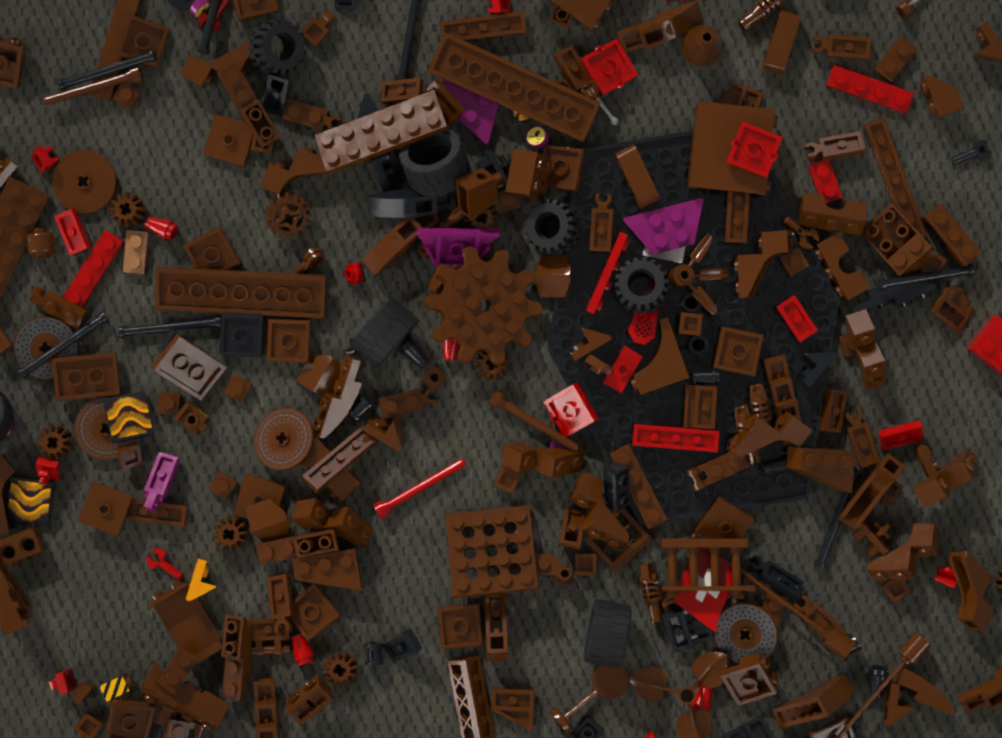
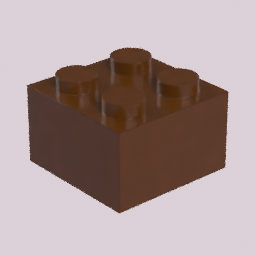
M513 149L506 192L522 198L543 201L544 196L548 192V184L546 182L552 170L551 159L538 152Z

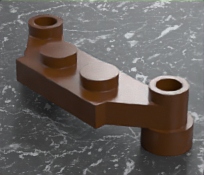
M535 554L537 577H555L557 583L564 587L572 583V572L569 568L558 562L554 558V554ZM512 565L509 568V573L512 575H518L521 572V568L518 565ZM497 569L493 573V577H497L499 575V569ZM566 573L568 577L563 578L561 574Z

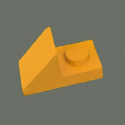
M197 559L185 598L188 601L217 587L216 585L201 581L202 578H206L209 570L206 560Z

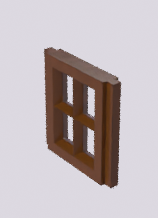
M612 506L609 510L617 519L621 515L628 524L624 529L627 531L632 527L639 536L628 546L626 544L622 545L624 550L614 559L605 552L610 547L608 544L601 547L585 532L582 534V538L616 573L647 545L652 538L625 508L616 512Z

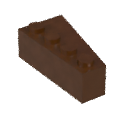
M154 662L142 684L141 695L144 696L143 699L152 704L157 702L163 705L162 708L168 712L174 713L176 711L182 714L181 717L189 722L196 721L200 723L201 727L205 730L218 731L230 704L208 691L199 692V688L190 681L182 683L175 695L170 694L156 684L163 671L159 669L161 665Z

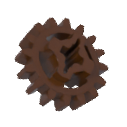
M285 192V197L283 198L278 194V200L271 199L270 203L272 206H266L268 213L264 214L265 220H268L266 222L267 227L271 228L273 234L278 232L279 238H282L284 234L287 235L288 239L291 238V234H295L298 237V231L305 232L304 225H310V221L307 219L311 217V213L308 211L310 209L308 203L304 204L305 200L303 197L298 199L296 193L289 197L288 192Z

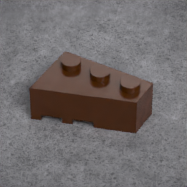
M0 556V626L6 636L29 625L31 603Z

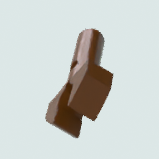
M789 216L784 219L783 223L799 236L798 246L802 249L814 248L807 243V236L812 237L815 242H819L818 232L814 228L804 230Z

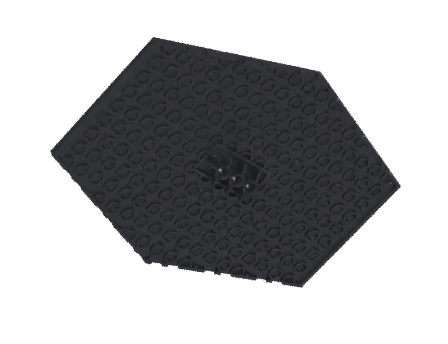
M693 130L584 148L586 153L579 191H572L570 200L571 207L575 208L578 211L576 214L581 216L582 220L579 223L583 224V229H580L579 232L582 233V236L577 238L579 243L572 245L573 249L570 252L565 250L566 254H562L569 257L571 283L566 298H555L547 345L548 351L567 387L578 382L599 418L589 424L588 427L606 461H613L609 453L629 444L668 519L664 522L705 516L718 497L723 498L739 509L809 498L811 478L805 477L793 470L773 473L771 476L763 475L761 469L762 462H765L767 459L769 461L784 459L787 457L788 446L798 447L794 443L784 446L783 440L774 441L759 449L762 462L757 463L754 456L755 464H749L748 456L745 455L749 465L748 468L697 491L694 490L692 478L688 477L686 471L731 451L729 449L730 442L738 434L734 408L747 404L752 415L750 385L763 384L769 399L773 418L770 424L773 428L776 426L777 418L763 359L783 354L786 356L795 399L798 401L801 422L813 430L800 447L816 448L830 365L810 387H806L800 382L803 377L801 374L808 366L812 367L813 364L802 353L832 352L838 307L840 305V298L830 283L831 281L826 275L814 249H802L800 246L793 247V250L799 247L809 264L808 267L790 277L779 258L787 253L781 254L772 259L767 266L754 296L747 299L739 298V294L736 293V282H739L738 273L735 271L737 255L762 254V250L759 248V238L762 237L761 232L790 231L791 229L783 223L784 219L789 216L798 224V218L791 209L790 203L772 171H769L768 179H771L770 191L766 192V195L763 197L760 194L751 193L749 196L747 243H724L727 191L697 188L696 190L687 189ZM633 144L636 146L660 197L659 201L642 209L639 208L614 153ZM599 193V200L601 202L607 201V195L611 194V202L607 206V209H613L611 252L620 232L628 235L626 240L630 241L626 252H621L618 257L621 263L617 273L613 271L609 279L613 280L609 291H604L601 296L604 302L600 312L595 310V313L591 314L586 309L611 252L589 251L592 208H598L595 202L596 194ZM703 198L695 243L685 247L682 263L643 256L644 244L623 222V218ZM707 234H711L713 240L703 259L699 263L695 262L691 268L694 274L699 273L700 269H724L729 271L730 276L725 279L701 281L697 277L692 281L695 288L700 286L711 298L717 308L716 315L709 313L697 300L695 308L689 309L685 301L688 297H693V290L688 285L677 288L669 282L670 291L667 295L668 299L662 303L663 307L658 308L655 339L646 345L634 343L628 333L634 317L633 311H627L625 306L621 305L615 289L616 274H619L620 267H625V262L628 260L630 263L633 262V258L638 257V260H642V257H647L648 261L654 259L656 264L660 263L663 266V270H666L667 276H669V272L674 267L682 264L688 265L692 260L690 255ZM795 234L797 241L799 243V236ZM806 237L807 243L811 245L808 237ZM646 276L637 277L631 282L630 291L637 296H642L643 292L648 290L650 281L653 280ZM793 295L796 296L818 330L802 342H798L776 309V306ZM681 312L703 314L700 336L678 334ZM668 317L689 378L640 395L639 391L634 392L630 381L634 379L632 374L623 392L620 393L603 383L607 376L606 373L602 372L599 375L590 370L591 365L585 362L590 354L612 367L621 350L626 346L643 356L634 373L642 370L652 361L659 348L661 339L659 320ZM721 326L764 335L755 377L713 368ZM580 328L607 334L612 338L576 361L571 355L574 352V346L581 342H584L585 345L589 343ZM695 339H700L703 342V348L700 351L693 349L692 343ZM712 369L719 371L720 382L715 384L717 386L715 429H704L719 431L718 452L632 445L634 424L684 428L685 385H694L693 371H712ZM696 384L703 386H713V384ZM704 471L699 473L701 480L707 478ZM630 494V506L640 525L645 526L646 523Z

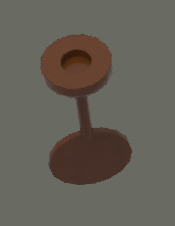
M598 665L592 675V686L594 688L592 693L565 715L557 708L549 711L567 735L573 729L567 719L597 694L607 699H615L624 694L629 685V674L626 668L622 665L620 668Z

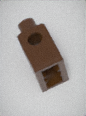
M481 168L455 179L458 209L469 219L473 220L497 202V187L505 183L503 176L500 173L491 175L488 171Z

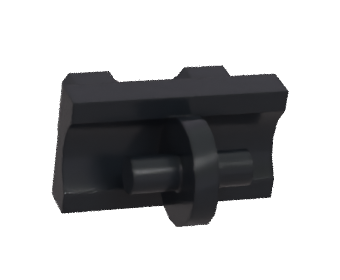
M490 150L476 164L479 169L483 168L486 171L492 169L494 174L500 173L505 183L497 187V189L500 187L504 189L508 178L503 169L509 175L511 159L507 161L502 154L498 156L501 163L499 164L493 151Z

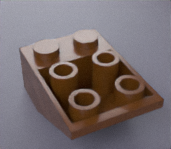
M892 203L867 224L862 231V235L900 277L915 275L938 254Z

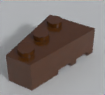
M788 446L786 468L809 477L835 491L852 494L856 451Z
M357 546L302 558H292L295 580L362 591L364 588Z

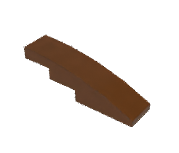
M783 354L763 359L776 418L778 419L787 411L801 421L798 401L795 399L786 356ZM783 440L784 446L793 444L792 442Z
M275 678L254 679L256 738H279Z

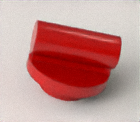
M361 262L348 264L344 273L346 280L352 285L364 283Z
M943 567L937 570L934 581L954 589L957 581L952 568Z

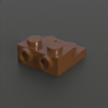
M0 34V85L18 89L21 83L22 67L26 62L28 44L22 43V39L10 37L9 40L3 39Z
M759 652L740 658L739 665L720 671L721 679L738 706L777 694L778 676L776 672L771 673L768 658H762Z

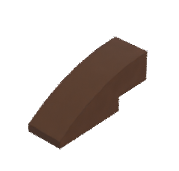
M904 666L898 671L894 681L899 685L912 689L911 697L914 700L950 715H955L956 712L949 701L926 679Z

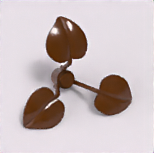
M709 652L697 657L692 664L691 671L698 679L692 687L685 686L679 691L665 687L667 676L662 669L655 666L643 668L631 675L630 683L634 691L648 702L662 700L663 690L678 695L679 700L683 704H687L689 713L681 714L676 722L679 736L681 738H709L712 727L711 718L703 709L693 712L691 703L696 698L694 690L701 681L709 688H715L723 684L720 671L727 669L728 656L721 652Z

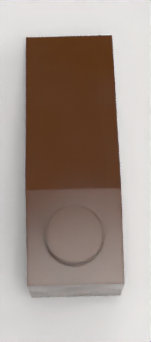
M506 593L485 595L487 662L509 661Z

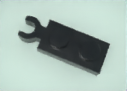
M754 555L751 558V563L747 569L753 573H759L758 579L794 601L799 597L804 584L802 580L770 560L764 563L758 555Z

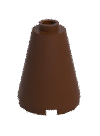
M698 24L685 32L681 39L683 57L695 66L705 67L713 64L722 53V37L710 25Z

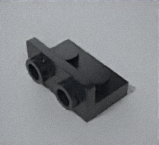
M608 460L603 463L605 501L613 503V510L619 512L630 505L629 467Z

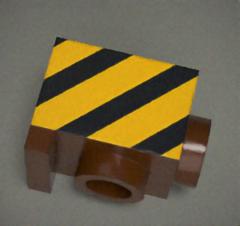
M186 402L174 418L175 421L179 422L193 434L203 433L209 425L207 422L209 416L191 402ZM190 416H194L196 418V422L194 424L189 422Z
M125 672L104 682L99 687L108 705H111L113 699H116L115 697L120 700L130 695L129 691L136 687L132 676H128Z

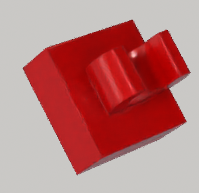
M486 0L492 2V8L487 9V12L495 14L511 13L510 0Z
M42 145L35 148L31 154L41 174L49 171L51 166L59 160V157L50 158L48 153L53 151V147L45 149Z
M38 457L36 473L37 477H41L39 484L48 485L50 480H58L60 476L58 461Z
M71 668L56 673V678L49 681L50 690L59 688L60 695L76 689Z

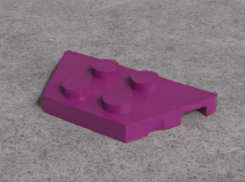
M448 81L441 82L466 110L457 120L487 145L499 105Z
M703 198L623 218V222L652 255L690 246L695 243Z
M499 228L417 229V234L424 244L427 254L430 255L435 268L440 264H447L452 268L455 264L458 267L463 266L462 252L468 246L475 247L480 259H482L490 250L492 241L500 236Z

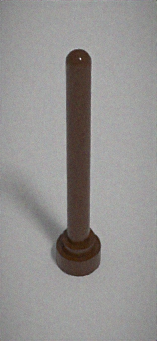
M139 65L130 67V70H127L125 74L44 97L43 103L45 105L54 104L128 81L135 84L143 82L142 72Z
M497 389L488 403L495 408L503 407L571 451H579L580 447L578 444L507 401V397L504 396L503 392Z

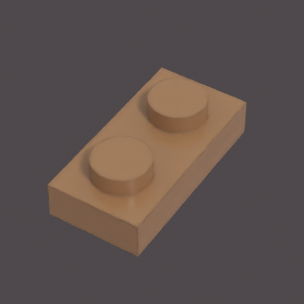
M126 231L124 273L145 274L149 232Z

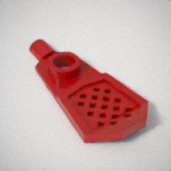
M650 281L648 290L644 291L642 296H646L653 291L655 282ZM658 308L652 314L651 311L646 312L647 315H642L641 312H638V315L634 314L628 330L634 343L646 345L655 339Z

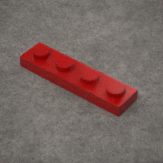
M835 65L832 67L826 84L827 87L904 114L908 112L914 94L913 92Z
M104 230L63 298L83 308L124 241L111 232Z
M619 233L586 309L591 314H594L595 310L600 312L604 302L601 296L604 291H609L613 280L609 279L612 271L617 273L621 263L618 257L621 252H626L630 241L626 240L628 235L625 233Z
M634 424L633 446L718 452L719 431L643 424Z

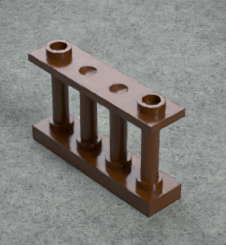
M661 539L660 549H666V553H668V586H662L661 592H666V596H678L679 592L730 591L733 596L744 595L743 591H748L749 586H741L740 553L742 549L748 547V539ZM678 549H687V553H689L690 586H677L676 553H678ZM700 549H708V553H710L711 586H698V553ZM721 549H730V553H732L733 586H720L719 553Z

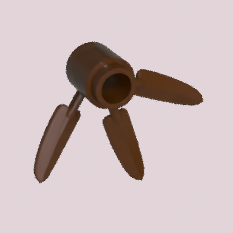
M707 234L691 253L690 258L692 260L690 263L671 269L668 278L674 287L681 288L688 285L693 290L692 296L709 313L716 315L717 308L711 298L700 286L695 288L692 284L693 279L697 277L701 281L725 279L730 276L729 271L724 269H700L699 273L694 274L691 268L695 262L699 263L703 259L713 240V236Z

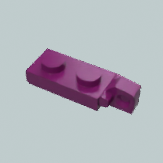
M161 452L158 453L144 488V497L147 498L144 507L147 511L156 512L159 502L163 503L164 498H166L180 462L179 457Z

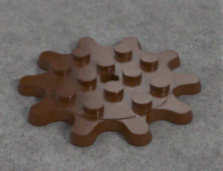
M468 246L462 252L464 263L460 269H453L447 264H440L436 268V276L443 282L444 289L440 294L428 295L424 300V305L428 310L437 311L442 316V323L433 331V338L439 343L445 342L450 338L456 339L460 344L458 359L462 363H470L476 352L483 350L488 353L490 361L494 365H501L505 362L504 348L509 342H514L524 348L531 344L532 337L524 329V322L528 317L540 316L543 312V306L537 301L529 300L525 295L526 288L534 282L533 272L523 270L518 274L512 273L508 268L510 254L506 249H498L492 260L486 262L480 259L475 247ZM482 300L490 302V308L487 312L482 311L480 308Z

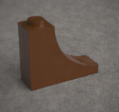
M668 317L659 320L661 339L656 355L645 368L634 373V379L630 380L634 392L639 391L640 395L689 378Z
M841 675L828 679L814 690L794 700L775 706L772 712L779 726L785 728L829 717L854 692L846 676Z

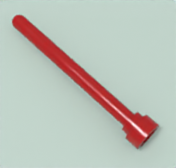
M460 459L387 502H377L373 505L381 519L389 516L388 513L391 512L392 508L463 468L466 462Z

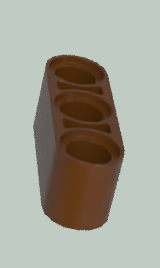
M780 10L762 69L783 74L801 16Z
M633 144L614 153L639 208L642 209L659 201V194L636 146Z

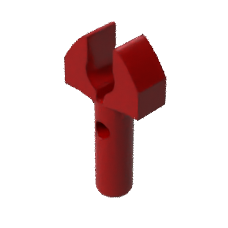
M220 0L213 32L218 31L221 27L218 18L230 0ZM205 12L201 14L199 19L201 28H203L207 20L208 14Z
M161 548L151 550L159 556L160 561H154L149 555L146 556L147 565L152 570L156 567H161L176 580L182 577V573L166 561L165 555L167 552Z

